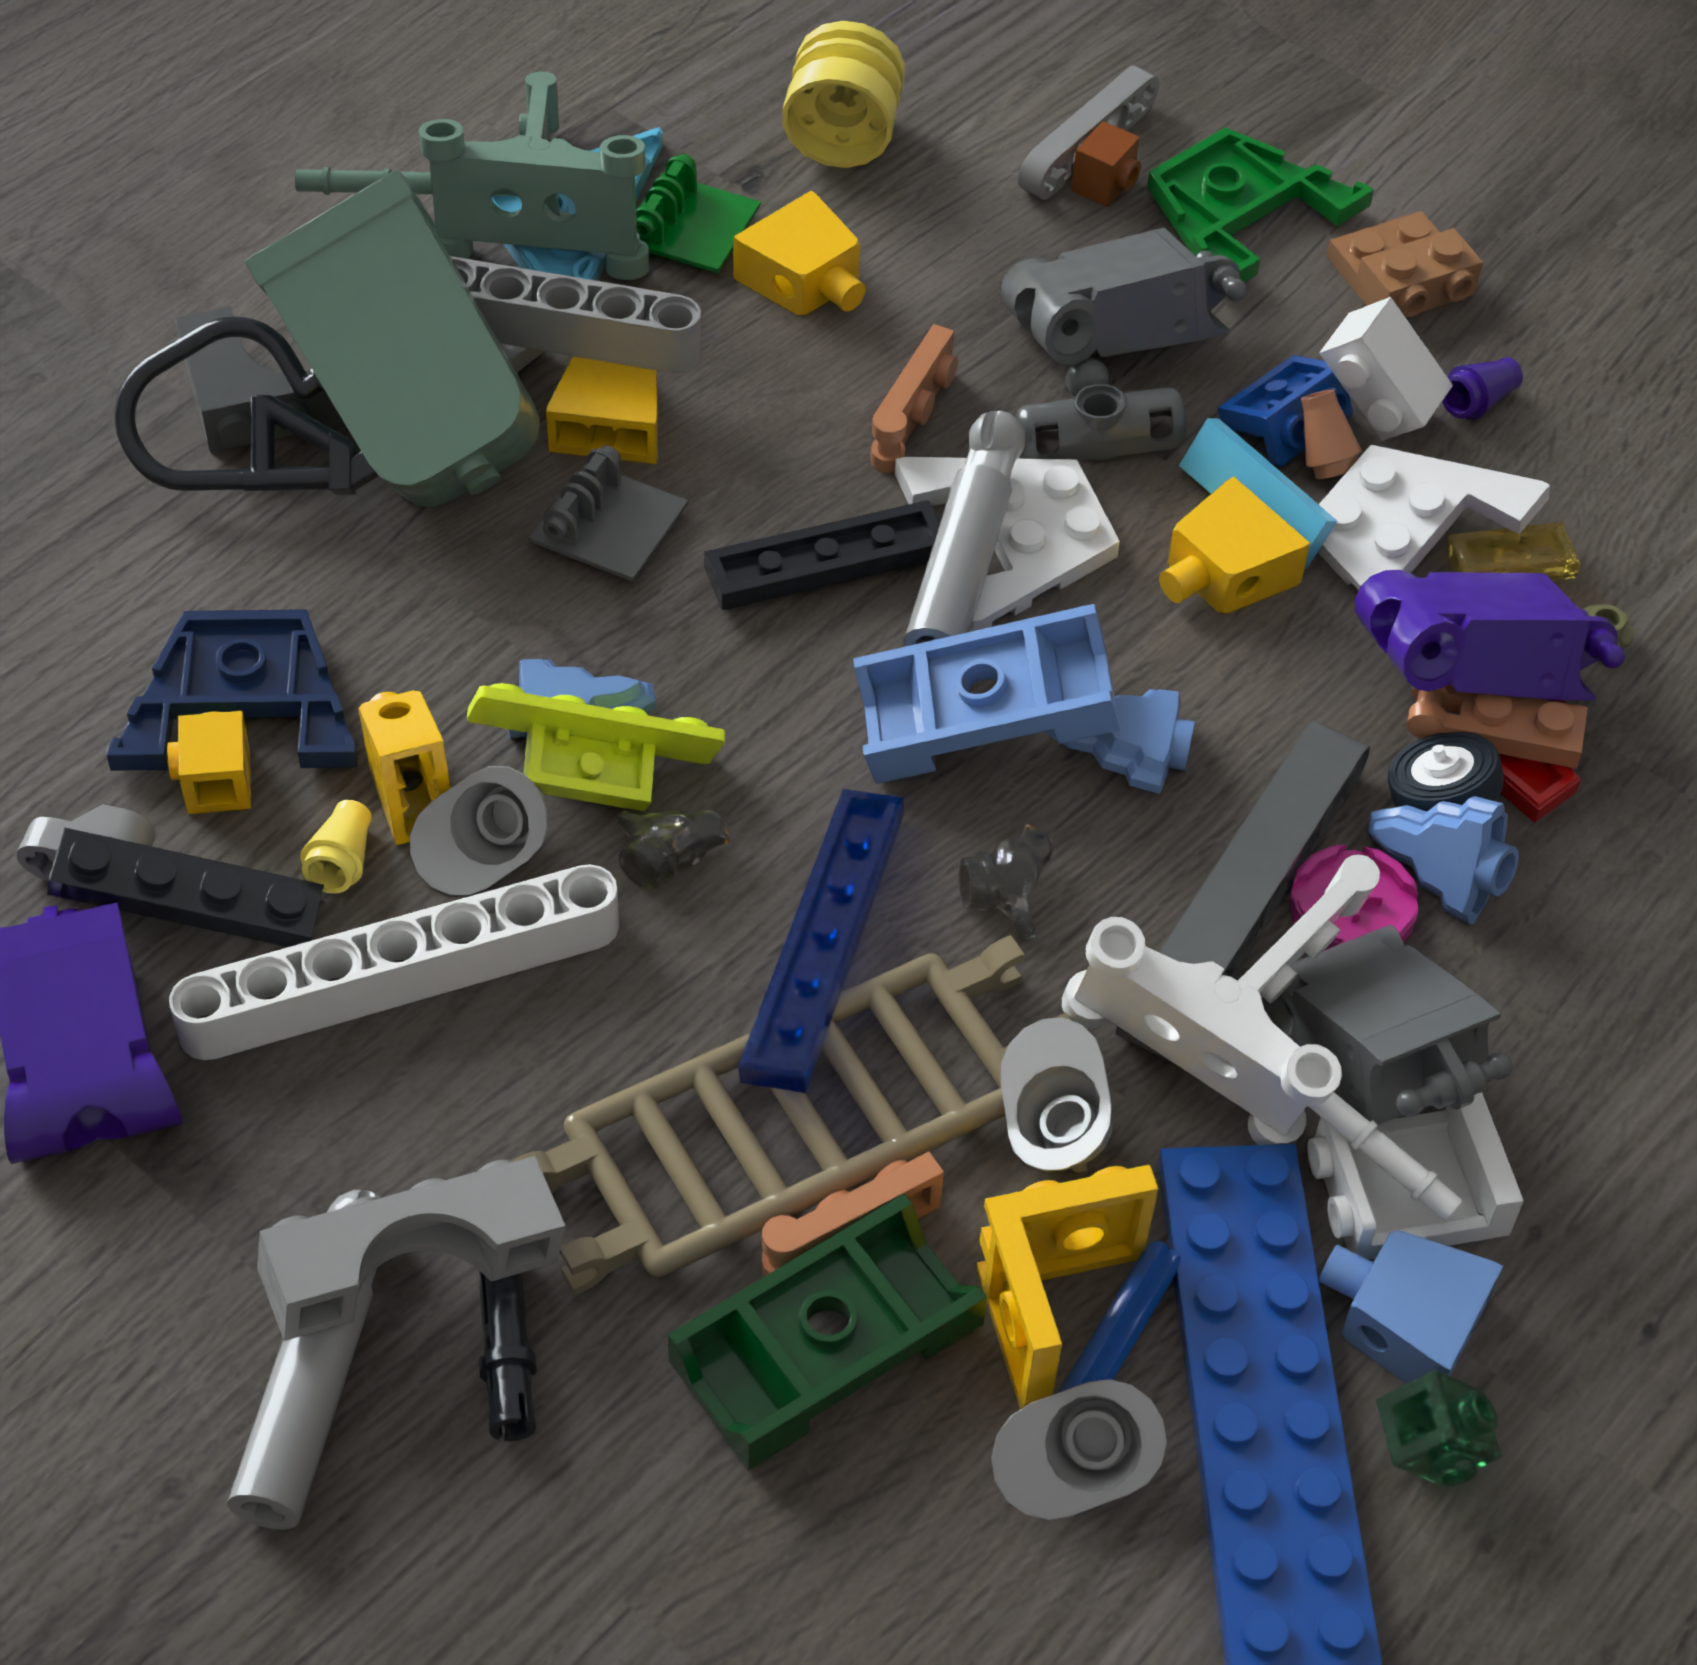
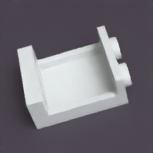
M1482 1092L1474 1095L1472 1104L1455 1110L1447 1106L1446 1110L1395 1118L1376 1126V1128L1429 1172L1435 1171L1438 1174L1436 1178L1463 1199L1446 1221L1419 1199L1415 1201L1411 1198L1410 1195L1412 1193L1360 1149L1355 1151L1348 1139L1320 1117L1315 1138H1311L1308 1141L1309 1164L1316 1179L1324 1178L1330 1196L1327 1204L1329 1223L1336 1238H1344L1348 1250L1368 1260L1376 1259L1389 1233L1397 1230L1446 1246L1510 1235L1524 1200Z

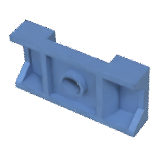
M1095 604L853 658L854 670L865 709L868 744L863 745V754L875 784L936 771L935 755L1054 729L1058 744L1120 730L1104 634ZM992 679L997 681L996 685L985 693L972 694L968 692L971 686L980 680Z

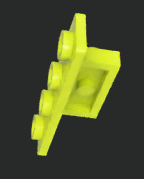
M500 683L491 686H480L467 711V721L470 723L527 733L523 774L543 794L644 812L650 805L652 798L655 756L709 764L725 744L726 731L724 729L709 727L706 722L697 718L681 717L670 720L648 716L644 710L632 706H620L610 709L588 705L583 699L572 695H557L552 698L525 693L522 688L512 684Z

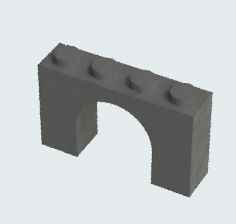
M231 306L175 317L178 338L206 322L234 316ZM241 337L218 340L183 360L210 453L251 444V396L254 395L273 396L328 427L345 424L327 393L321 391L309 399L298 398L282 372L273 371L261 366L247 354ZM275 425V439L294 435Z

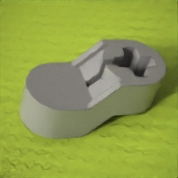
M104 804L72 821L53 817H39L30 823L17 850V860L29 873L38 878L49 880L64 827L147 846L153 845L156 838V830L153 824L142 815L128 809Z

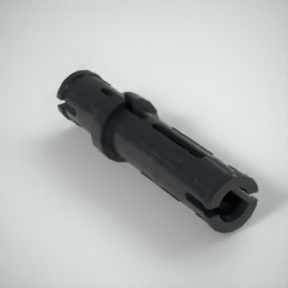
M479 1271L482 1327L485 1344V1357L480 1356L479 1373L480 1378L487 1383L489 1433L494 1439L498 1440L503 1436L502 1426L504 1425V1441H519L528 1438L536 1431L531 1393V1375L536 1374L537 1367L535 1353L528 1347L523 1277L519 1273L490 1281Z

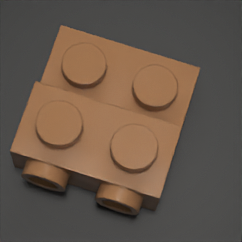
M1422 211L1330 239L1326 257L1366 306L1391 297L1405 317H1413L1423 311L1451 302H1458L1475 295L1483 261L1455 228L1439 232Z

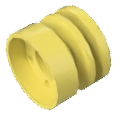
M838 21L821 25L806 35L797 51L792 71V81L788 86L783 106V128L790 143L804 156L826 166L849 168L867 164L883 154L892 138L905 74V63L898 47L883 32L864 23Z

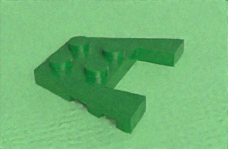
M1226 127L1150 170L1147 183L1148 190L1189 251L1195 256L1201 251H1209L1214 256L1225 255L1231 258L1238 265L1240 279L1244 283L1258 275L1260 258L1235 240L1232 235L1296 197L1300 198L1333 224L1339 226L1370 207L1374 189L1359 181H1356L1352 188L1332 180L1333 171L1317 164L1305 169L1285 161V151Z

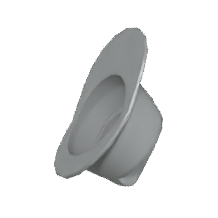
M488 766L472 773L434 799L417 816L410 834V855L417 873L432 888L448 895H471L490 887L530 860L542 847L548 830V812L543 792L525 774L509 766Z
M1063 1017L1041 1019L1023 1028L1009 1043L1001 1062V1090L1008 1136L1013 1151L1027 1166L1045 1172L1062 1171L1069 1168L1077 1173L1088 1171L1087 1163L1094 1160L1109 1142L1113 1132L1114 1121L1105 1061L1097 1039L1082 1024Z
M1107 1379L1086 1382L1032 1402L1008 1418L996 1435L991 1461L994 1481L1005 1499L1026 1515L1052 1520L1079 1514L1127 1496L1149 1483L1162 1465L1167 1439L1164 1420L1152 1399L1131 1384Z

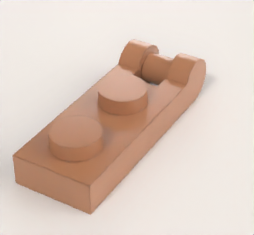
M936 324L932 325L875 412L872 419V434L875 440L871 446L870 460L876 470L884 473L895 472V461L897 458L905 457L906 449L904 444L916 425L926 424L932 413L936 394L940 388L948 389L951 385L958 367V357L952 355L953 330Z
M1446 685L1433 691H1422L1413 687L1412 696L1416 703L1409 709L1407 729L1415 737L1422 739L1438 733L1468 732L1486 738L1494 745L1498 754L1575 769L1578 767L1585 733L1588 709L1586 706L1549 699L1458 692L1451 685ZM1445 710L1458 713V715L1446 713Z
M927 1152L909 1162L899 1160L889 1164L877 1174L874 1180L851 1192L841 1190L829 1195L818 1204L814 1211L798 1219L786 1215L772 1217L765 1223L762 1229L763 1253L761 1271L763 1276L765 1277L902 1194H905L913 1204L918 1219L940 1208L944 1171L932 1154Z

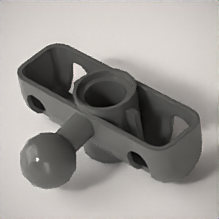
M1088 357L1082 362L1069 367L1066 374V385L1071 395L1075 398L1026 404L1020 407L1015 414V418L1021 422L1025 429L1026 446L1019 459L1106 461L1122 455L1175 449L1185 443L1186 411L1183 397L1178 390L1172 387L1122 392L1115 386L1110 385V374L1107 367L1096 358ZM1150 417H1172L1171 434L1163 439L1152 438L1150 435ZM1058 429L1059 444L1056 450L1051 453L1039 452L1036 449L1035 432Z

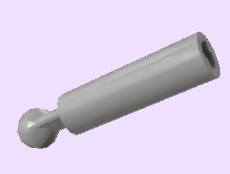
M990 411L984 413L974 422L969 431L970 450L965 466L957 471L905 633V647L970 632L1012 493L1009 479L1015 461L1020 457L1026 446L1025 429L1021 422L1009 412Z
M351 1190L338 1196L327 1212L341 1209L350 1201L361 1197H375L377 1199L382 1197L368 1190ZM377 1268L368 1276L359 1291L353 1322L287 1341L282 1340L227 1501L229 1509L243 1520L271 1529H291L299 1524L373 1297L371 1285Z

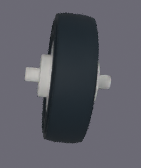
M1468 732L1438 733L1419 739L1401 750L1392 760L1388 770V786L1395 806L1408 805L1426 812L1440 802L1446 801L1463 805L1469 798L1474 796L1496 801L1502 791L1504 782L1501 760L1494 745L1486 738Z

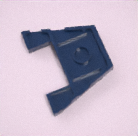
M307 609L183 611L152 667L154 676L143 696L135 697L127 712L128 723L119 738L113 737L107 747L106 754L110 771L168 770L167 745L168 742H171L174 719H178V716L204 714L213 711H242L244 718L301 717L298 744L300 768L358 766L356 745L352 733L350 734L339 697L335 694L327 664Z

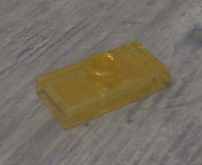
M1563 522L1529 525L1520 534L1507 528L1449 535L1446 548L1455 572L1543 573L1551 580L1576 578L1581 563Z

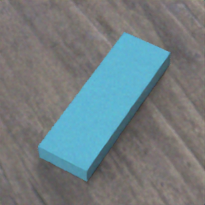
M1207 418L1179 464L1184 471L1211 494L1233 476L1310 542L1305 569L1309 567L1338 522L1219 418Z

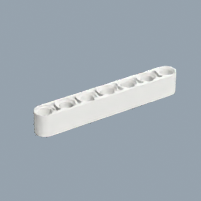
M591 864L576 866L192 974L181 979L173 987L169 996L170 1010L179 1044L183 1051L192 1058L200 1060L218 1059L599 949L608 945L616 937L619 930L616 880L603 867ZM341 978L339 980L329 981L331 979ZM277 996V997H275V998H273V999H266V998H268V997ZM205 1015H210L206 1018H199Z

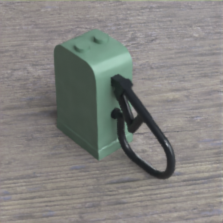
M398 168L244 260L256 283L270 298L311 367L310 374L307 375L290 344L274 328L251 318L223 317L204 323L141 361L123 382L116 399L114 413L116 434L131 464L146 479L167 489L177 491L329 489L335 495H356L358 488L380 476L405 500L424 507H436L445 504L467 491L471 495L479 494L495 485L501 479L500 471L519 461L533 448L539 435L540 418L534 402L435 231V223ZM242 337L259 343L271 353L298 398L309 399L321 391L327 393L362 452L356 455V447L352 439L281 400L269 395L251 396L250 468L232 470H176L158 462L145 448L136 428V407L145 387L161 373L218 340ZM275 425L328 453L329 466L274 467Z

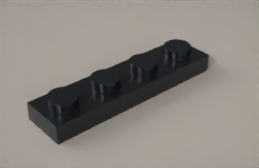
M926 500L704 551V568L721 609L726 610L926 563L929 560L940 522L930 501Z
M64 827L48 880L47 895L97 906L118 903L120 911L291 947L312 940L324 884Z

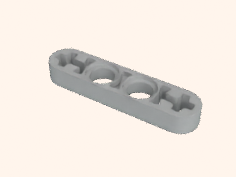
M1134 65L1122 72L1033 148L1024 160L1019 172L1018 185L1020 188L1042 200L1052 197L1073 178L1076 149L1102 121L1128 131L1146 115L1158 95L1160 87L1158 77Z

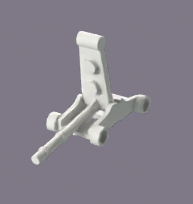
M1359 854L1345 859L1325 890V894L1238 981L1230 976L1221 975L1224 968L1213 961L1197 964L1178 962L1146 947L1141 929L1132 921L1123 917L1104 919L1094 927L1086 945V958L1090 965L1087 970L1076 973L1069 980L1062 996V1009L1072 1021L1080 1023L1089 1029L1102 1026L1108 1020L1248 1111L1250 1113L1248 1131L1252 1140L1257 1145L1294 1144L1304 1132L1306 1126V1113L1304 1109L1308 1106L1348 1139L1355 1151L1360 1149L1412 1193L1410 1195L1411 1198L1415 1201L1417 1199L1422 1201L1444 1221L1463 1201V1199L1436 1178L1438 1174L1435 1171L1429 1172L1376 1128L1378 1124L1375 1121L1369 1122L1334 1092L1339 1086L1342 1073L1337 1057L1329 1049L1314 1044L1298 1046L1272 1023L1263 1007L1261 997L1271 1004L1296 978L1298 973L1291 966L1304 953L1314 960L1335 939L1341 930L1334 922L1340 916L1349 917L1359 912L1380 878L1378 866L1372 859Z

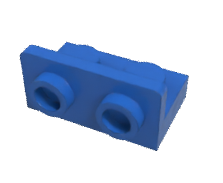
M1292 355L1220 405L1218 412L1220 420L1230 429L1248 433L1252 437H1264L1269 462L1272 465L1281 467L1305 450L1304 410L1301 398L1316 392L1334 389L1337 401L1346 419L1352 416L1353 407L1349 394L1325 361Z

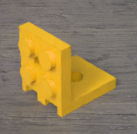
M1150 1164L1130 1169L1122 1166L1107 1167L1094 1173L1091 1177L1063 1183L1053 1180L1040 1181L1020 1192L985 1199L984 1207L990 1226L981 1227L979 1242L985 1261L977 1262L976 1271L982 1290L987 1296V1306L1020 1409L1032 1402L1053 1395L1062 1342L1042 1281L1138 1260L1142 1251L1146 1249L1159 1189Z

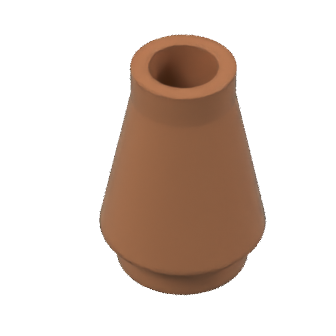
M1324 390L1301 398L1304 410L1306 467L1313 468L1315 479L1330 478L1347 473L1358 460V454L1362 452V449L1337 401L1335 390Z

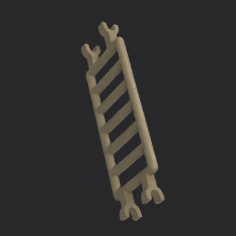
M1009 935L998 940L985 949L980 956L952 969L948 968L938 954L929 953L581 1108L569 1114L564 1121L563 1127L570 1141L546 1152L532 1151L510 1160L514 1162L536 1156L552 1194L558 1187L590 1173L620 1225L595 1238L581 1237L561 1246L560 1255L566 1264L561 1267V1272L573 1295L576 1296L592 1288L604 1279L608 1273L637 1259H640L644 1268L651 1276L657 1278L664 1277L762 1231L765 1223L772 1217L779 1215L791 1217L819 1204L826 1197L837 1191L851 1189L876 1177L882 1169L899 1160L910 1161L1005 1116L1001 1090V1062L1008 1046L1003 1047L971 999L990 990L994 992L1004 991L1021 984V975L1014 965L1024 961V953L1013 937ZM927 982L999 1089L966 1104L894 997ZM870 1008L941 1116L907 1131L836 1023ZM1066 1012L1063 1013V1014H1061V1015H1059V1016H1057V1017H1055V1018H1061V1017H1063V1018H1066V1019H1068V1020H1071V1018L1068 1016V1014H1067ZM812 1034L882 1144L847 1159L778 1049ZM753 1061L821 1167L822 1172L787 1188L718 1076ZM694 1088L762 1200L728 1216L724 1214L658 1105ZM632 1115L700 1226V1229L666 1245H663L597 1131Z

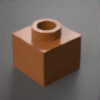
M1102 121L1076 149L1071 191L1109 207L1123 190L1126 192L1131 190L1141 170V162L1137 160L1140 137Z

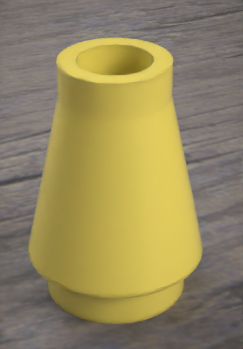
M354 800L339 802L333 814L301 851L302 874L305 880L324 884L323 892L333 894L344 892L351 885L357 883L362 876L367 833L372 821L371 812L365 805Z

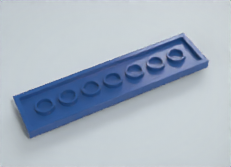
M1296 1144L1160 1148L1158 1170L1168 1244L1170 1249L1178 1252L1181 1256V1262L1177 1267V1273L1173 1281L1225 1665H1382Z

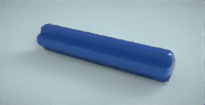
M1161 1241L1151 1242L1142 1251L1058 1393L1086 1382L1114 1380L1175 1277L1177 1267L1181 1262V1256L1178 1252L1170 1249Z

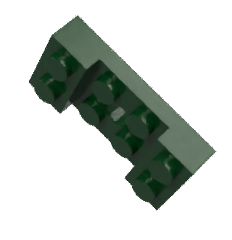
M902 1194L669 1333V1362L749 1471L809 1433V1420L918 1352H921L927 1360L982 1326L985 1319L987 1296L979 1286L960 1285L927 1244L913 1204L905 1194ZM832 1310L843 1315L848 1325L837 1334L824 1335L816 1332L809 1325L808 1321L819 1311Z

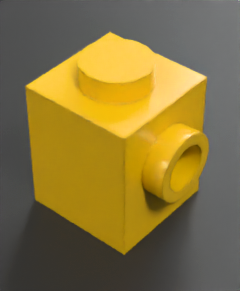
M213 711L204 714L178 716V742H168L167 745L168 767L171 780H180L187 814L251 809L250 747L243 712Z

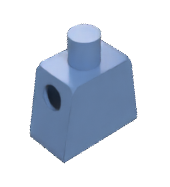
M1397 1230L1389 1233L1374 1262L1337 1244L1323 1268L1319 1283L1353 1299L1341 1333L1344 1339L1424 1397L1437 1403L1490 1300L1503 1266L1492 1260Z

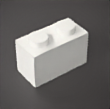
M1391 297L1350 312L1319 353L1382 441L1424 427L1453 386Z

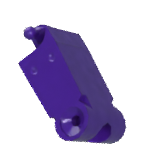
M1384 570L1370 576L1360 586L1355 598V612L1361 624L1379 647L1389 656L1391 662L1406 681L1417 690L1433 691L1446 685H1451L1458 692L1551 700H1595L1596 696L1580 679V671L1597 661H1601L1605 667L1614 669L1621 666L1625 660V653L1618 646V633L1615 627L1606 618L1589 616L1587 611L1578 608L1543 573L1430 572L1426 578H1417L1414 574L1402 570Z
M118 903L100 905L82 911L75 907L59 911L57 905L44 907L43 915L29 917L23 924L1 927L0 1036L10 1081L5 1099L4 1138L7 1157L11 1165L67 1152L96 1140L125 1138L183 1124L171 1089L152 1055L136 973L126 941Z

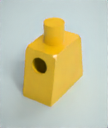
M812 190L733 237V278L796 315H807L829 301H832L843 311L849 312L855 309L865 296L866 287L859 281V241Z
M573 356L547 405L546 419L549 452L587 456L591 450L600 449L602 446L607 445L619 453L621 460L657 464V370Z
M1233 476L1176 524L1172 533L1168 557L1169 568L1160 573V586L1167 598L1174 603H1181L1197 593L1218 613L1229 614L1302 583L1310 542Z
M414 690L401 694L382 692L374 696L369 702L363 703L358 710L370 772L395 845L410 842V834L417 816L434 799L451 789L443 739L422 693ZM414 771L418 773L423 779L421 785L415 790L405 792L403 788L407 786L401 772Z

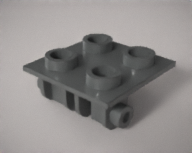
M604 445L600 449L596 448L590 451L584 464L578 472L572 475L569 483L561 490V494L554 504L546 510L542 520L528 539L529 542L633 582L685 510L688 500L621 475L619 465L621 458L619 453L614 448Z

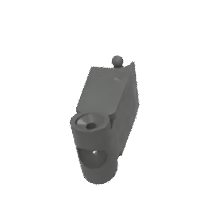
M1166 228L1155 229L1060 253L1058 260L1055 261L1039 258L1020 261L1008 270L1001 286V296L1004 305L1027 331L1033 335L1053 360L1063 365L1078 364L1096 352L1101 357L1195 342L1229 333V328L1211 311L1226 296L1232 301H1239L1247 293L1246 284L1240 279L1239 267L1231 258L1225 255L1214 256L1209 251H1201L1195 256Z
M1392 924L1324 950L1314 960L1308 956L1296 961L1291 968L1298 975L1283 993L1271 1004L1261 997L1264 1010L1272 1023L1298 1046L1301 1047L1306 1044L1320 1045L1329 1049L1337 1057L1341 1065L1342 1077L1335 1091L1369 1122L1373 1120L1378 1125L1402 1115L1408 1117L1416 1116L1422 1109L1431 1105L1437 1109L1447 1106L1455 1110L1472 1104L1474 1095L1484 1091L1487 1082L1494 1079H1505L1511 1074L1513 1063L1507 1054L1498 1052L1489 1056L1488 1026L1490 1022L1501 1018V1013L1480 995L1410 945L1404 947L1397 929Z

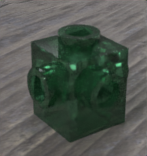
M1433 1370L1375 1399L1393 1466L1430 1480L1438 1486L1448 1487L1472 1480L1477 1475L1478 1468L1502 1457L1494 1431L1498 1426L1497 1414L1491 1401L1482 1390L1437 1370Z

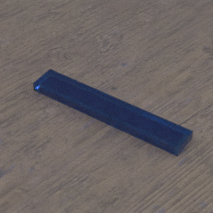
M842 789L738 1065L740 1083L806 1093L905 814L904 797Z

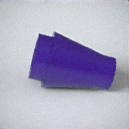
M1510 357L1497 361L1456 366L1447 375L1453 386L1442 403L1445 409L1456 418L1478 419L1510 391L1520 387L1523 381L1522 369Z

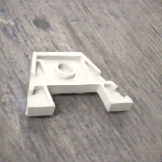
M1370 445L1319 504L1338 522L1318 553L1347 585L1352 583L1359 590L1360 586L1370 576L1384 570H1402L1412 573L1466 508H1470L1507 529L1520 534L1549 500L1550 485L1536 479Z
M897 458L895 461V476L908 504L929 500L932 506L947 503L955 475L959 469L965 466L967 458ZM1017 459L1015 461L1009 479L1012 493L994 549L1005 571L986 576L970 632L992 627V621L1008 612L1016 616L1032 606V599L1054 586L1061 590L1118 557L1120 541L1077 460Z

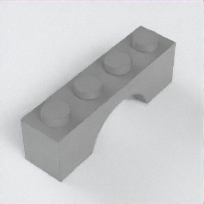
M536 1156L514 1162L510 1160H497L486 1164L477 1172L448 1180L442 1178L427 1179L416 1184L410 1190L378 1199L375 1197H361L350 1201L341 1209L309 1218L301 1215L285 1218L274 1224L271 1228L260 1231L257 1269L283 1340L287 1341L353 1322L355 1319L357 1297L363 1283L376 1268L396 1256L414 1251L448 1253L469 1262L490 1281H495L557 1263L565 1223Z

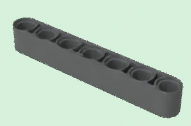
M1312 720L1293 746L1159 953L1184 963L1197 964L1213 961L1224 968L1221 975L1234 978L1293 885L1297 869L1314 852L1355 787L1365 767L1371 747ZM1118 1026L1116 1027L1117 1036L1173 1063Z

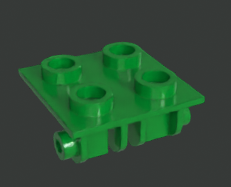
M681 154L669 159L665 166V173L662 172L660 177L655 180L652 188L647 192L644 201L636 209L637 233L640 235V240L648 245L649 253L719 273L733 251V237L748 227L760 208L761 201L697 183L695 160L689 155Z

